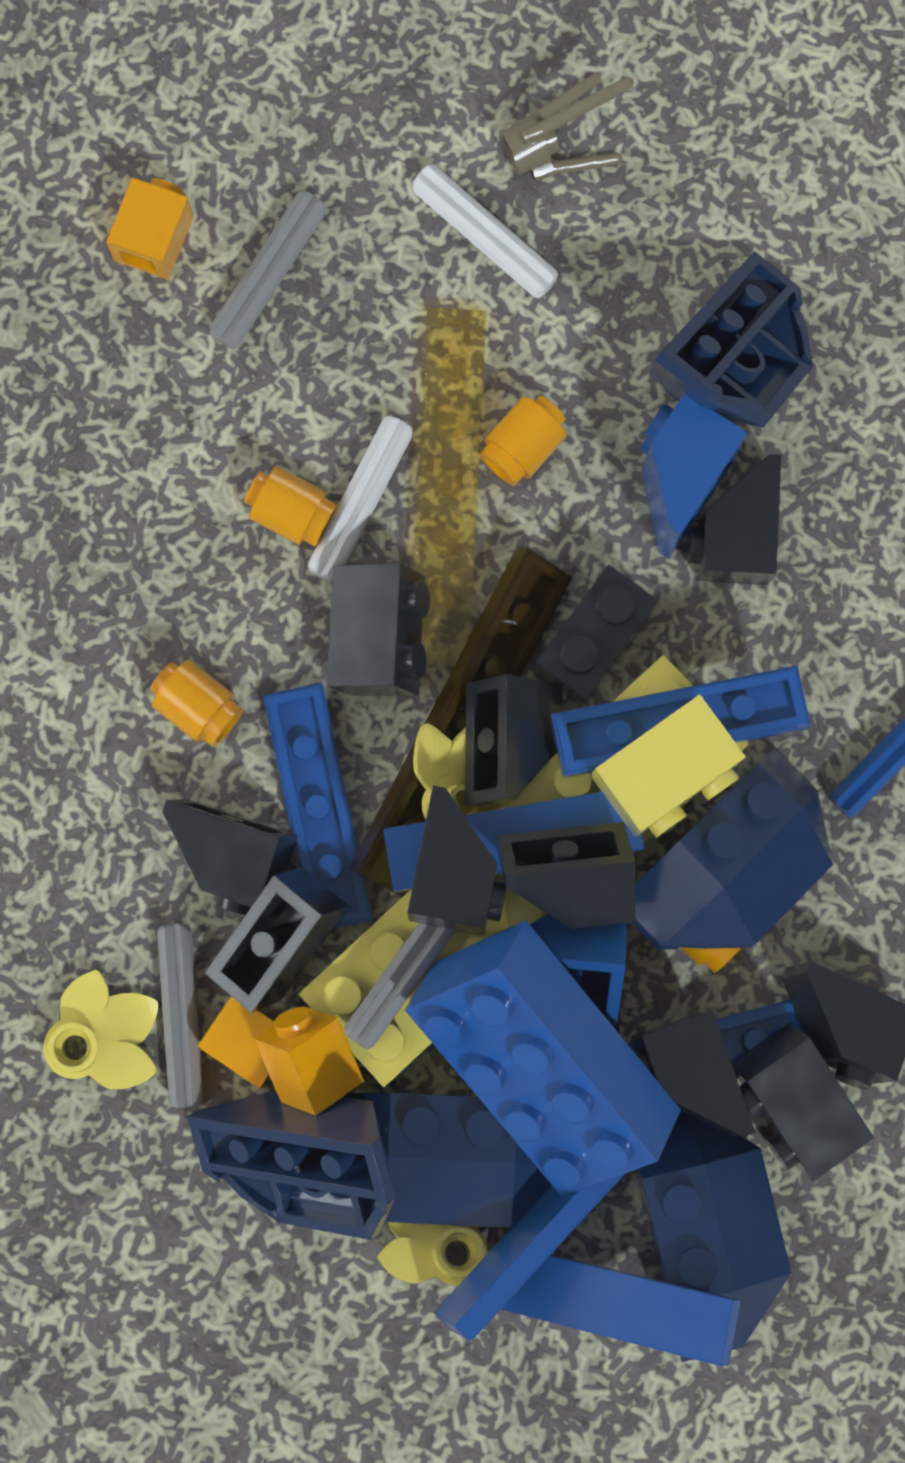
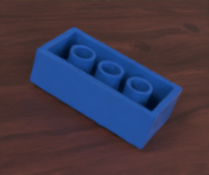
M526 920L433 963L405 1011L561 1196L658 1162L681 1109Z

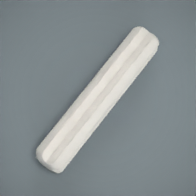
M429 164L418 173L412 183L414 193L533 297L541 298L553 287L558 275L556 269L434 164Z
M392 416L383 418L308 562L309 571L317 577L333 582V566L346 565L412 438V427L404 421Z

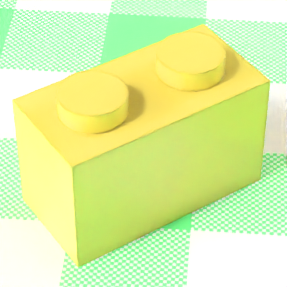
M699 694L596 767L591 777L635 838L648 828L657 838L687 816L681 805L701 791L707 801H709L737 781L739 777L732 768L737 766L746 756Z

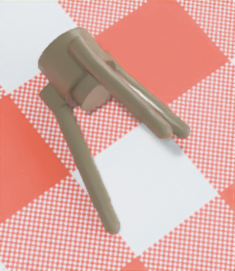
M592 74L530 116L511 123L510 128L501 131L505 150L517 175L520 176L531 171L535 181L538 182L554 174L619 164L622 161V156L619 153L552 161L551 155L560 152L554 130L633 87V79L625 77L569 106L601 82L599 74Z

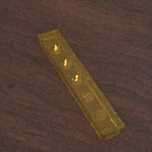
M427 308L414 570L425 576V583L430 594V607L427 616L423 618L422 644L426 650L427 662L456 664L471 635L487 310Z

